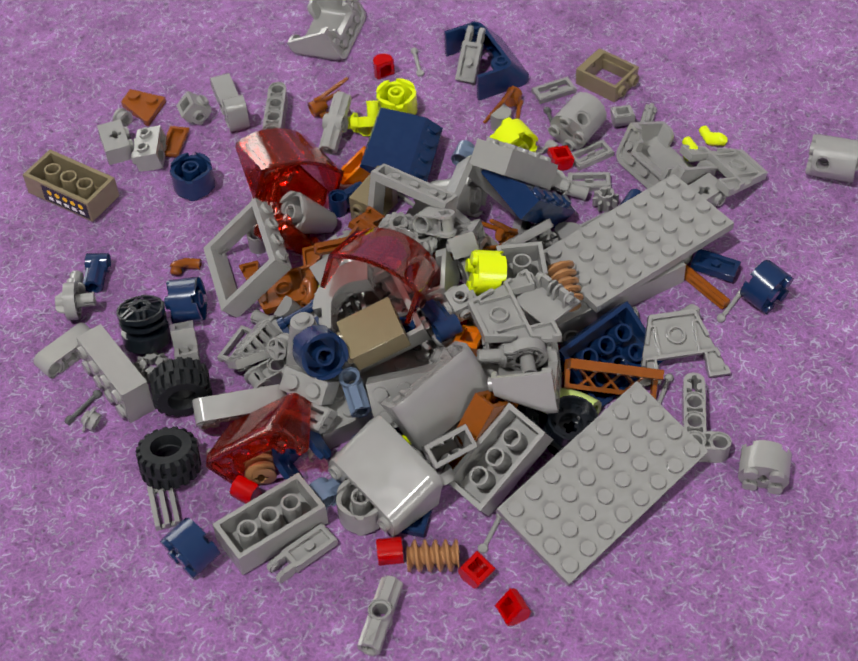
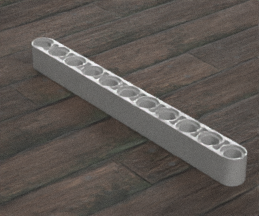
M274 82L268 87L252 200L256 198L262 202L265 201L273 210L288 108L286 85L282 82ZM256 224L247 233L249 250L252 253L262 254L266 252V248L258 224Z

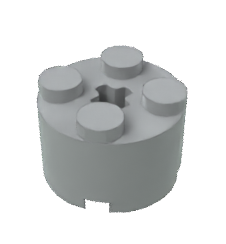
M768 440L753 441V445L748 447L747 443L744 444L741 448L738 479L742 483V488L755 491L757 487L766 488L771 494H781L783 488L789 484L792 460L791 451L788 449L786 452L782 449L781 444Z
M346 479L338 487L336 496L340 523L348 531L360 536L378 530L380 528L377 523L379 519L378 510L349 479Z

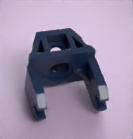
M284 420L270 436L274 464L284 480L297 473L300 474L294 462L308 447L320 460L323 458L328 460L332 456L331 450L319 433L294 421Z

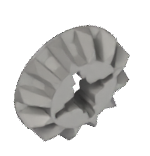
M156 351L152 354H145L143 357L138 356L137 362L133 364L144 379L150 383L149 377L152 374V370L158 367V364L167 362L169 358L164 353L158 354ZM147 364H156V367L151 366L148 368Z

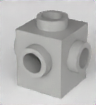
M189 91L185 93L176 105L183 119L198 125L203 124L212 112L209 101L205 96Z
M465 283L460 286L455 285L444 293V303L442 305L449 314H455L459 321L462 322L472 317L468 309V301L477 296L473 290L469 291Z

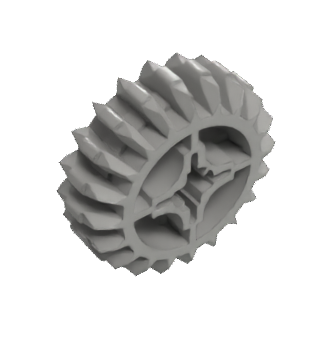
M392 212V214H386L385 218L380 221L377 231L378 243L383 245V249L390 251V255L394 254L398 258H404L405 261L411 260L416 262L418 260L423 262L424 260H429L433 252L436 251L438 237L417 233L412 228L411 219L413 216L410 213L404 214L399 212L398 214Z

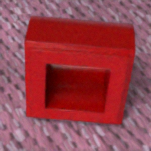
M381 53L373 58L374 76L377 80L394 75V59L391 55Z
M568 145L548 148L547 155L552 158L551 163L558 165V170H569L573 166L575 159Z
M238 475L230 488V495L245 504L262 495L259 485L242 475Z
M401 536L376 539L378 566L404 563Z
M476 551L459 568L458 573L464 582L476 589L496 568Z
M509 588L495 604L507 626H514L525 621L531 614V610L516 588Z

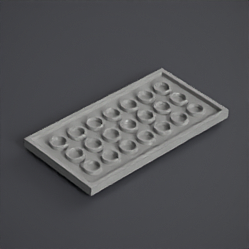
M672 174L544 249L546 266L548 267L559 261H573L575 265L572 269L577 271L574 277L579 278L577 285H580L582 288L579 293L584 295L583 301L598 313L734 228V222L679 177Z
M636 381L496 509V513L568 586L700 461L708 451Z

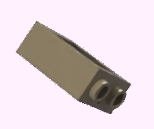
M599 48L576 68L575 84L615 103L620 97L623 98L631 87L637 85L639 81V67ZM604 69L622 79L616 85H613L595 76V74Z
M370 175L349 197L351 220L364 213L368 207ZM387 186L385 187L384 216L398 203L397 191Z

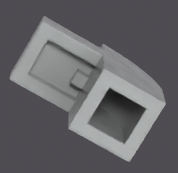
M193 320L170 324L175 359L177 357H191L192 360L198 359L201 361Z

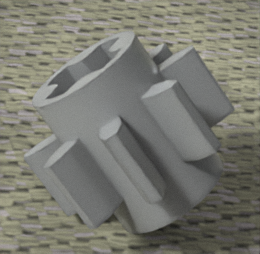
M601 187L598 191H594L592 206H597L598 211L609 212L617 207L619 194H614L613 188Z

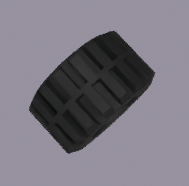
M191 357L168 359L167 362L158 364V367L152 370V374L149 377L153 405L155 409H158V412L161 414L165 413L166 416L180 417L193 414L192 400L213 395L206 365L198 359L192 360Z
M174 426L172 428L162 427L163 429L153 430V433L146 434L144 439L139 441V446L136 447V458L142 480L149 487L154 486L157 490H160L161 487L164 490H170L172 487L178 489L182 485H188L190 480H194L197 477V473H200V466H202L196 437H194L193 433L187 432V429H178V427Z

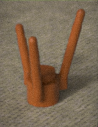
M345 77L320 96L313 98V101L308 102L307 105L310 113L314 117L320 116L323 119L325 113H329V111L326 112L328 109L326 102L333 98L334 93L332 92L347 82L349 78Z
M515 86L509 87L501 101L488 114L483 123L486 124L491 119V114L504 103L508 107L517 106L515 119H520L521 106L524 103L521 100L522 91Z
M490 219L489 222L492 224L481 221L483 227L496 231L495 238L500 243L498 245L519 234L518 229L511 228L497 220ZM498 245L486 246L482 250H496Z

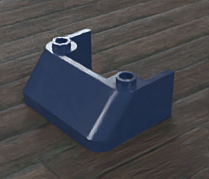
M473 21L444 31L445 55L448 57L461 52L462 42L465 40L468 25L474 27L471 42L476 43L480 28H485L486 30L483 48L492 58L491 68L493 70L476 75L478 101L507 92L511 86L519 88L529 82V73L504 40L482 23Z

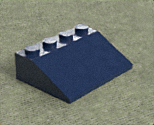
M381 107L359 167L371 173L377 166L387 164L427 182L443 128L426 117Z
M483 169L481 171L483 176L520 220L539 224L550 218L553 224L552 228H555L556 225L565 222L575 212L571 206V200L564 194L559 195L556 192H551Z
M628 301L613 307L558 347L563 375L565 359L569 358L641 367L646 328ZM662 360V361H657V364L659 365V364L662 363L664 360ZM570 371V384H579L585 379L579 371ZM597 373L591 378L596 387H602L608 382L601 373ZM620 376L613 381L619 390H624L630 385L624 376ZM577 390L599 400L602 404L601 408L618 396L615 394Z

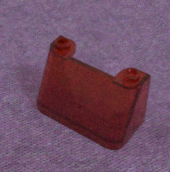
M292 160L264 177L261 182L258 200L267 202L273 209L275 220L279 225V232L284 240L285 249L303 255L302 248L313 246L321 241L317 237L309 238L310 234H303L292 224L293 219L288 214H283L280 211L282 206L280 201L286 193L295 191L324 206L327 189L296 160ZM258 224L254 226V235L263 241Z
M290 393L230 423L208 452L206 467L232 484L238 475H245L243 473L245 472L244 462L266 451L275 449L283 454L285 449L291 448L296 449L298 455L309 451L311 402L298 393Z

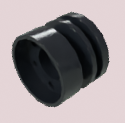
M154 295L135 296L121 303L116 309L123 344L127 351L134 354L153 353L161 350L170 342L171 332L167 321L165 305L161 298Z
M575 395L562 396L559 402V412L547 413L543 431L553 439L547 449L554 456L598 417L597 410L591 402Z

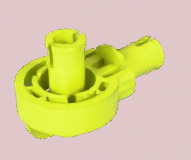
M379 100L366 101V117H358L356 112L352 113L351 117H348V129H352L353 132L360 133L363 136H370L379 111Z

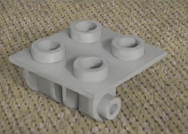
M541 271L535 276L537 283L534 290L522 293L516 298L521 309L539 323L553 319L556 322L581 303L580 300L574 297L572 291L566 290L557 280H552L548 273H542Z

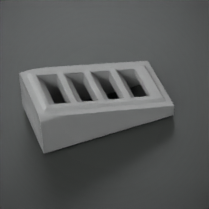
M263 319L257 322L234 351L233 355L237 356L245 353L244 349L247 351L254 350L250 343L256 348L267 345L270 339L277 337L281 333L269 320ZM256 336H258L264 343L262 344V343L256 338Z

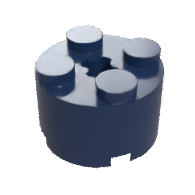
M196 152V155H189V153H184L177 156L171 162L170 175L174 191L178 196L189 201H197L199 198L208 195L215 188L212 164L209 157L205 154Z
M764 260L750 274L753 276L750 282H744L740 295L767 315L774 308V302L777 299L781 302L788 295L789 290L786 288L791 285L794 278L770 260Z
M188 277L167 280L168 296L164 297V304L166 310L171 311L172 324L191 320L193 322L206 320L208 304L204 302L203 295H206V290L200 277Z
M325 325L309 326L295 335L293 339L292 352L295 362L309 376L318 380H329L336 377L343 370L342 367L345 361L347 362L348 360L346 343Z
M187 517L159 541L168 551V556L176 564L181 563L184 566L183 570L192 579L198 576L221 554L212 540L209 542L205 536L206 533L193 520Z

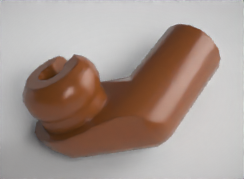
M182 258L173 261L169 266L171 267L170 273L171 275H181L182 268L200 270L202 260Z
M305 277L302 280V287L307 289V295L300 302L301 307L306 306L315 297L314 293L318 289V281L313 277Z

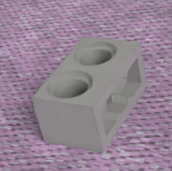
M481 219L456 225L454 228L457 234L447 238L446 247L449 254L453 255L454 260L470 256L474 250H482L488 239Z

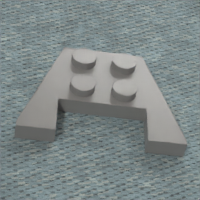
M681 145L679 151L689 162L709 160L718 167L717 171L726 177L718 179L716 187L726 197L764 180L768 173L742 149L718 148L717 151H710L706 146H698V149H689V145Z
M527 269L520 271L519 276L514 279L508 278L503 281V285L495 290L491 288L468 301L469 312L484 343H512L517 339L527 337L538 338L543 342H561L562 334L554 319L529 325L515 297L517 294L529 292L535 288V283Z
M695 309L648 316L641 367L658 369L657 361L703 355L708 378L729 375L731 373L728 365H725L721 358L720 351L710 339V334ZM642 379L639 382L643 387L651 386V380Z

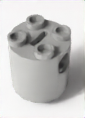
M587 92L576 93L550 122L548 132L562 146L568 145L570 151H573V149L578 150L588 142L605 122L607 116L605 107L592 94Z
M813 134L805 174L853 183L855 171H858V140Z

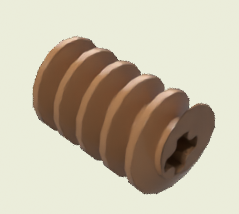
M567 260L549 265L547 267L549 277L552 280H557L566 290L572 291L574 297L582 301L584 295L579 293L582 288L580 285H577L579 278L574 277L577 271L572 269L575 265L574 262ZM581 303L578 304L576 307H574V308H573L572 310H570L569 312L578 310V309L581 307L582 304H581Z
M253 430L245 434L240 443L245 478L258 485H267L273 483L277 478L269 440L270 434L262 430Z
M413 539L410 547L407 545V572H411L414 565H416L418 572H422L424 565H426L428 572H432L434 565L437 566L439 572L443 571L445 564L449 572L453 571L455 564H457L459 569V543L457 539H454L452 546H449L447 539L443 540L442 546L438 545L437 539L433 540L431 546H428L426 539H423L421 547L418 546L416 539Z

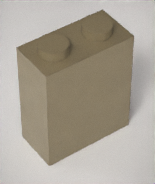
M389 297L336 322L340 330L336 334L344 340L348 348L349 364L354 363L359 371L411 346L396 308Z

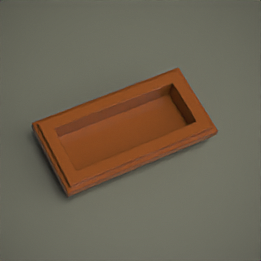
M169 127L166 134L167 148L165 157L176 158L179 156L190 128Z

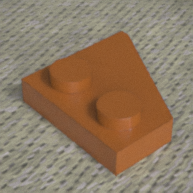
M130 89L122 99L121 104L127 111H131L133 116L140 118L144 125L150 126L166 103V98Z

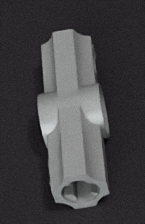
M337 91L333 95L329 113H325L322 121L323 134L319 144V149L322 152L328 154L337 153L342 133H345L348 129L347 115L352 101V97L349 94Z
M389 575L381 577L374 599L368 606V616L357 644L358 650L366 655H380L388 629L393 624V614L403 588V582L399 581L396 577ZM378 614H385V615L382 616V617H377V616H376V615H378Z

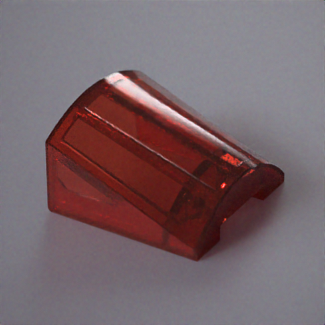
M286 128L264 129L247 135L235 144L253 199L259 198L266 172L293 165L317 166L328 195L331 191L340 187L344 171L308 137L298 131Z
M366 228L353 232L329 254L320 287L325 289L343 259L360 261L376 266L401 280L414 292L405 323L410 324L437 275L439 266L432 255L419 242L408 235L387 228Z

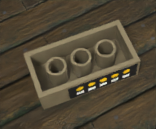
M51 149L23 174L28 193L92 222L119 197L114 177Z

